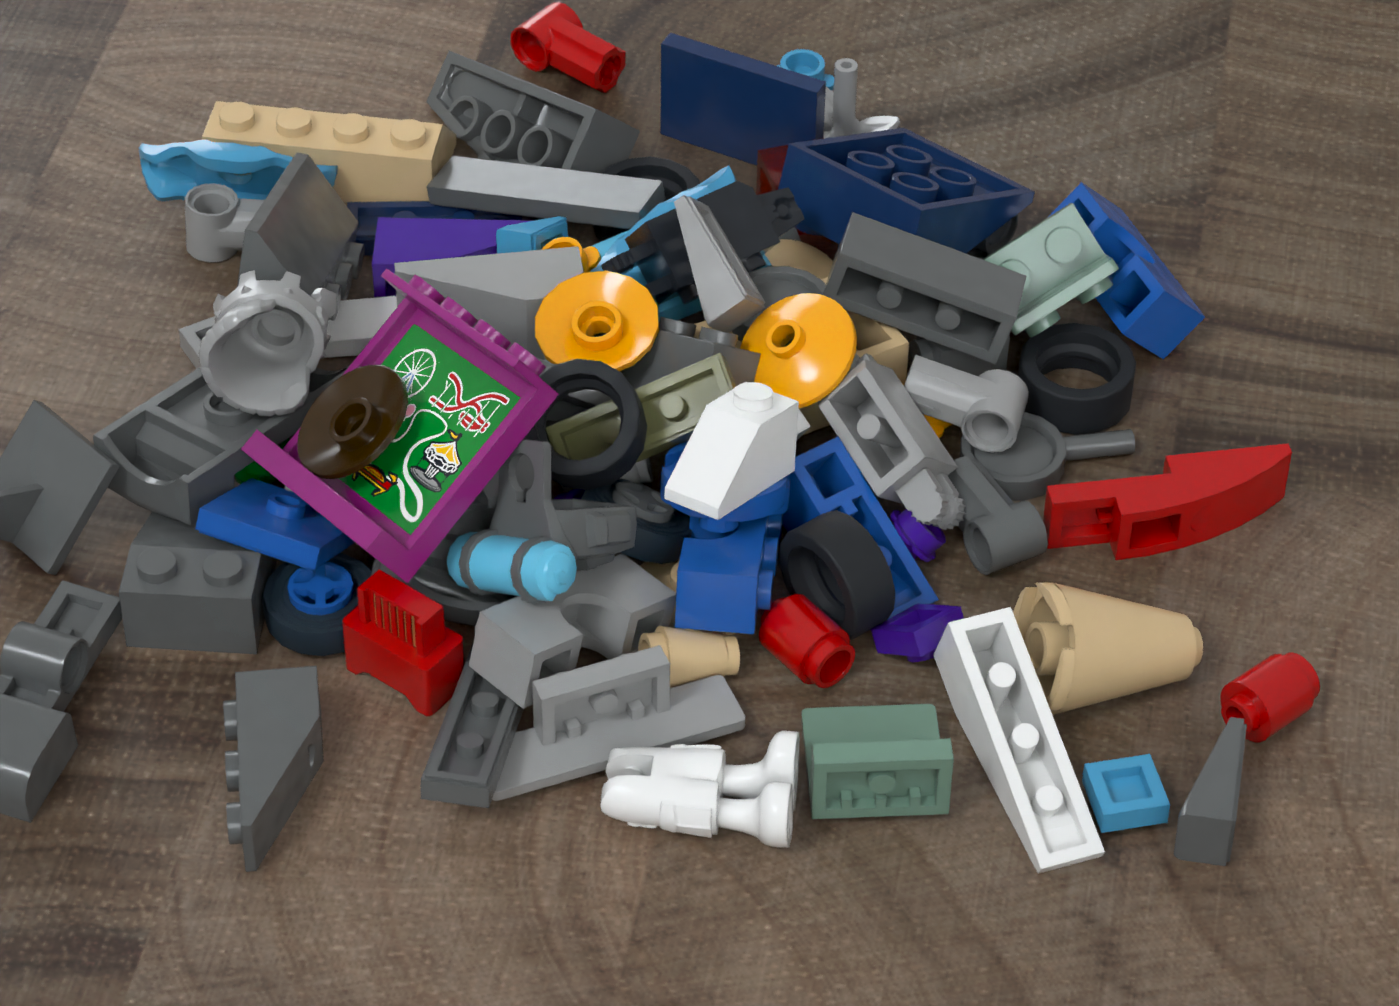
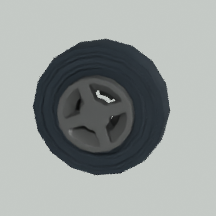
M619 478L610 485L585 490L581 499L635 506L637 520L635 546L620 552L624 555L645 562L658 564L673 563L681 555L684 537L691 538L692 530L689 529L690 517L663 502L659 492L645 485Z

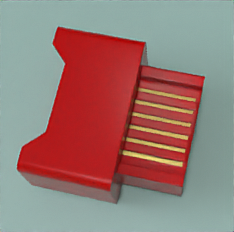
M379 569L357 588L358 606L342 620L346 668L355 675L363 672L370 674L405 695L417 712L424 716H432L454 694L464 667L463 637L445 626L443 605Z

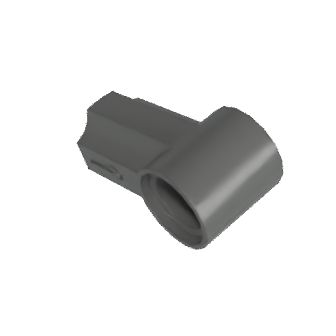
M968 456L955 459L954 462L958 468L951 472L948 477L959 492L958 497L963 499V505H966L964 508L966 514L963 515L964 521H960L958 527L963 532L965 548L974 567L981 574L989 575L1045 553L1048 546L1046 528L1035 506L1025 500L1014 503L980 462H972Z

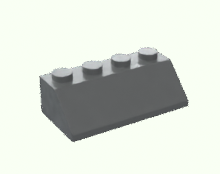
M298 152L295 154L246 227L237 287L240 275L255 270L257 280L281 281L286 271L301 276L299 288L310 296L316 288H325L336 293V313L329 318V320L334 321L338 313L340 300H346L348 297L352 279L359 278L365 245L356 243L359 222L308 154Z

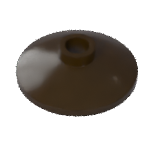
M375 364L349 371L331 383L314 401L299 431L297 449L299 459L304 467L317 477L338 479L356 473L374 461L392 442L405 418L408 392L403 379L391 368Z

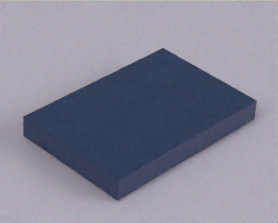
M669 33L661 43V135L781 174L789 143L824 138L826 81L674 33Z

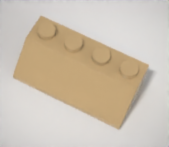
M216 101L202 135V140L237 143L253 147L263 146L273 152L294 157L297 152L308 154L316 165L338 166L333 188L346 206L347 202L429 201L426 186L453 156L456 146V134L443 124L420 122L414 119L397 120L368 117L355 113L338 114L309 111L296 107L259 106L244 102Z

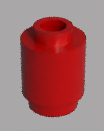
M794 594L779 598L771 603V609L765 610L762 615L759 631L761 645L803 683L815 684L819 688H828L838 683L851 669L856 652L854 647L850 645L848 633L805 595Z
M1297 653L1272 654L1223 687L1220 696L1223 720L1227 724L1230 717L1244 719V724H1247L1245 739L1252 742H1263L1311 709L1314 699L1320 692L1318 675L1313 666Z

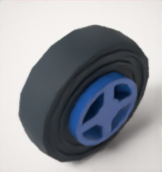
M343 553L337 554L313 571L288 562L281 564L267 579L262 598L263 613L269 633L283 647L299 654L327 656L345 652L342 620L358 606L357 588L371 577L372 571L362 561Z

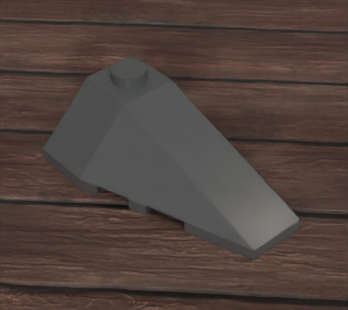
M448 51L426 101L448 128L456 134V137L469 145L478 156L477 159L603 173L609 166L629 158L640 133L639 130L598 109L452 51Z

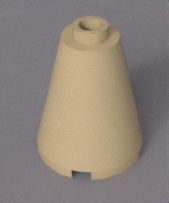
M1050 581L1035 583L1037 587H1025L1020 593L1013 611L1052 715L1185 680L1191 675L1194 667L1200 663L1203 654L1201 633L1196 627H1193L1191 620L1185 614Z

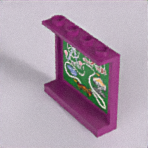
M386 268L381 277L405 298L344 374L362 366L376 364L391 368L403 379L408 392L407 411L398 433L389 446L363 469L338 479L317 477L301 463L297 449L300 428L283 449L256 429L241 450L374 558L408 583L559 394L539 377L546 366L525 348L514 342L509 350L506 351L511 342L482 319L478 321L456 301L448 296L444 298L443 295L416 274L407 283Z

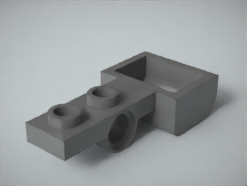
M62 580L34 624L25 621L18 622L8 634L0 659L1 814L31 823L77 749L78 742L72 717L64 711L122 620L120 598L118 596Z

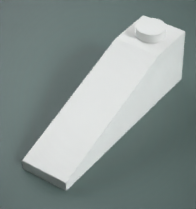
M1011 607L948 622L933 656L955 715L1037 873L1102 857L1105 852Z

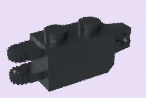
M735 181L696 199L709 206L747 272L763 268L766 263L762 256L780 243V236L805 219L789 187L756 195L753 187ZM676 208L642 224L625 239L629 250L601 265L603 271L625 274L638 266L647 282L645 287L658 305L677 296L680 297L683 305L699 298Z

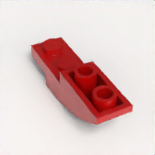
M1287 443L1165 456L1163 474L1049 485L1046 488L1043 516L1048 541L1047 549L1110 543L1116 561L1177 550L1215 538L1263 514L1284 498L1292 455L1290 445Z

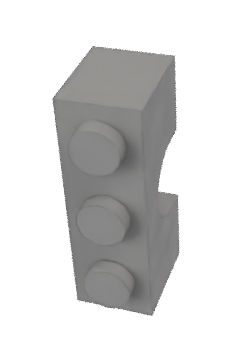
M619 554L609 563L590 570L576 572L575 580L569 589L564 593L556 595L553 601L532 604L521 600V597L517 596L481 611L475 626V637L469 667L524 709L533 705L532 681L549 677L562 671L576 669L581 647L594 650L607 659L616 658L626 653L637 652L642 633H653L658 626L669 627L676 601V593L627 556Z

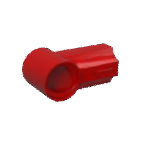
M561 2L549 4L511 32L510 42L512 50L525 67L537 72L551 65L602 93H606L617 84L619 75L626 67V51L584 30L579 17L573 9Z

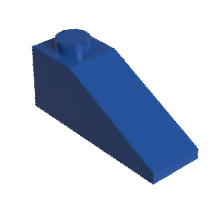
M839 436L796 456L795 471L790 473L789 508L783 513V526L786 531L789 532L826 512L838 510L850 515L868 530L880 547L891 570L896 593L894 611L888 619L917 603L935 604L939 600Z

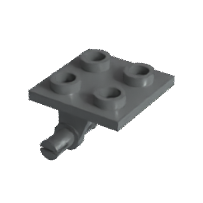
M33 400L0 457V540L12 542L48 574L57 575L120 466L43 402Z

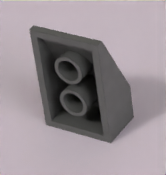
M152 512L130 545L119 588L126 647L257 654L265 619L262 605L263 593L267 579L275 571L277 559L199 533V530L195 529L197 522L189 525Z

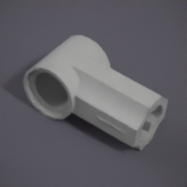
M202 184L192 188L185 197L187 252L200 261L221 262L230 259L236 254L237 250L242 251L245 229L264 200L238 198L233 189L221 184Z
M915 355L904 384L905 389L922 414L962 427L961 431L964 438L973 447L991 453L1003 452L1011 448L1016 441L1029 394L1026 383L1019 376L1000 369L988 370L979 376H975Z

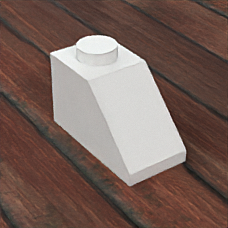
M744 382L707 404L665 486L664 499L719 520L795 471L799 401L777 394L765 384Z

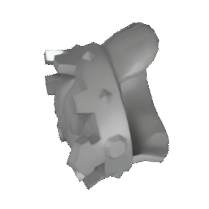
M255 270L241 274L238 287L227 297L217 294L213 304L215 324L205 333L206 336L203 337L200 344V370L208 387L217 397H223V402L235 409L240 408L241 411L253 415L257 413L259 416L271 417L275 414L282 416L295 412L296 408L302 406L308 397L310 373L316 369L320 358L326 356L324 350L331 338L330 335H327V324L329 318L336 313V293L325 288H316L310 296L299 288L301 276L288 271L285 272L281 281L257 280Z

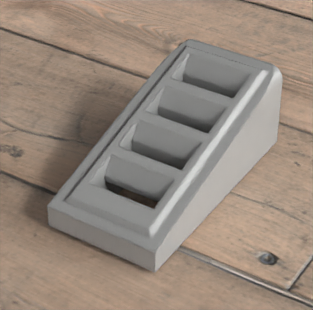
M683 195L674 201L704 318L709 327L723 332H731L765 309L764 304L766 302L709 206L690 196Z

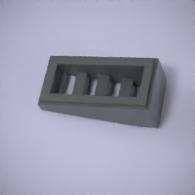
M1230 717L1179 812L1174 856L1179 860L1226 866V862H1230L1247 724H1244V719Z

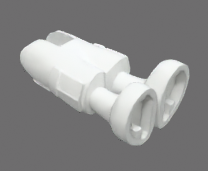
M780 731L776 733L768 746L764 758L760 762L747 765H727L725 751L719 745L677 744L671 745L670 748H614L610 751L605 772L609 780L602 788L601 811L609 817L627 822L629 826L656 828L660 826L661 829L673 833L680 832L711 838L712 834L717 835L720 827L755 836L760 842L771 847L789 848L793 829V810H795L797 798L799 732ZM723 796L734 797L739 799H727L723 798Z

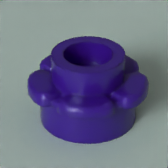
M907 509L903 512L899 510L892 511L890 519L893 522V526L914 560L917 557L925 562L935 559V551L946 543V537L942 529L933 526L931 523L926 525L917 522L916 518L911 516L912 512Z

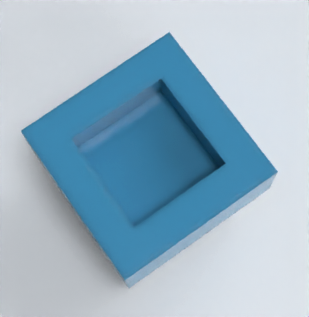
M1150 754L1084 764L1082 783L1101 833L1168 823L1170 802Z

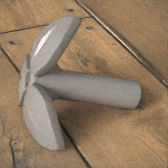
M842 58L836 61L834 92L826 87L824 138L897 129L900 124L899 118L895 116H874L862 121L855 117L858 64L853 59Z

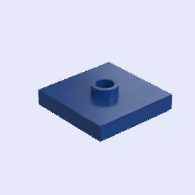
M253 478L248 479L200 507L195 527L196 530H199V533L312 571L355 543L294 492Z

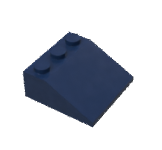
M905 128L789 143L778 188L779 190L789 187L794 195L796 204L803 213L805 219L796 225L795 228L807 234L825 236L838 243V248L851 214L854 212L963 253H968L1029 206L1035 194V191Z

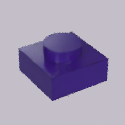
M917 603L873 627L871 632L878 653L903 655L910 662H921L934 658V652L948 622L964 619L961 606Z

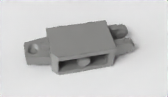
M855 353L853 363L845 378L829 395L818 401V407L837 436H839L877 497L904 504L906 509L912 512L911 516L915 517L916 521L922 524L930 525L931 523L933 526L944 530L959 526V522L964 521L963 515L966 514L964 512L966 505H963V499L958 497L959 492L948 477L958 466L893 369L878 364L870 354L866 353L860 358Z

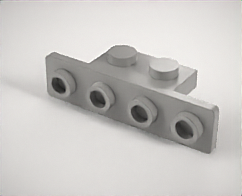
M660 645L532 681L534 727L515 733L492 800H504L606 770L610 751L614 748H670L671 745L677 744L692 745L743 730L745 728V714L722 675H715L670 688V662Z

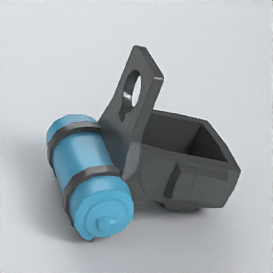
M523 439L499 469V494L490 528L458 536L450 546L446 560L449 575L458 586L469 588L470 592L476 595L509 594L520 596L521 600L532 604L553 601L556 595L566 592L575 580L576 570H590L614 560L615 554L635 546L637 528L635 506L575 498L551 499V445L547 441ZM523 454L528 456L534 467V481L531 488L526 492V502L523 501L524 491L519 486L516 477L517 462Z

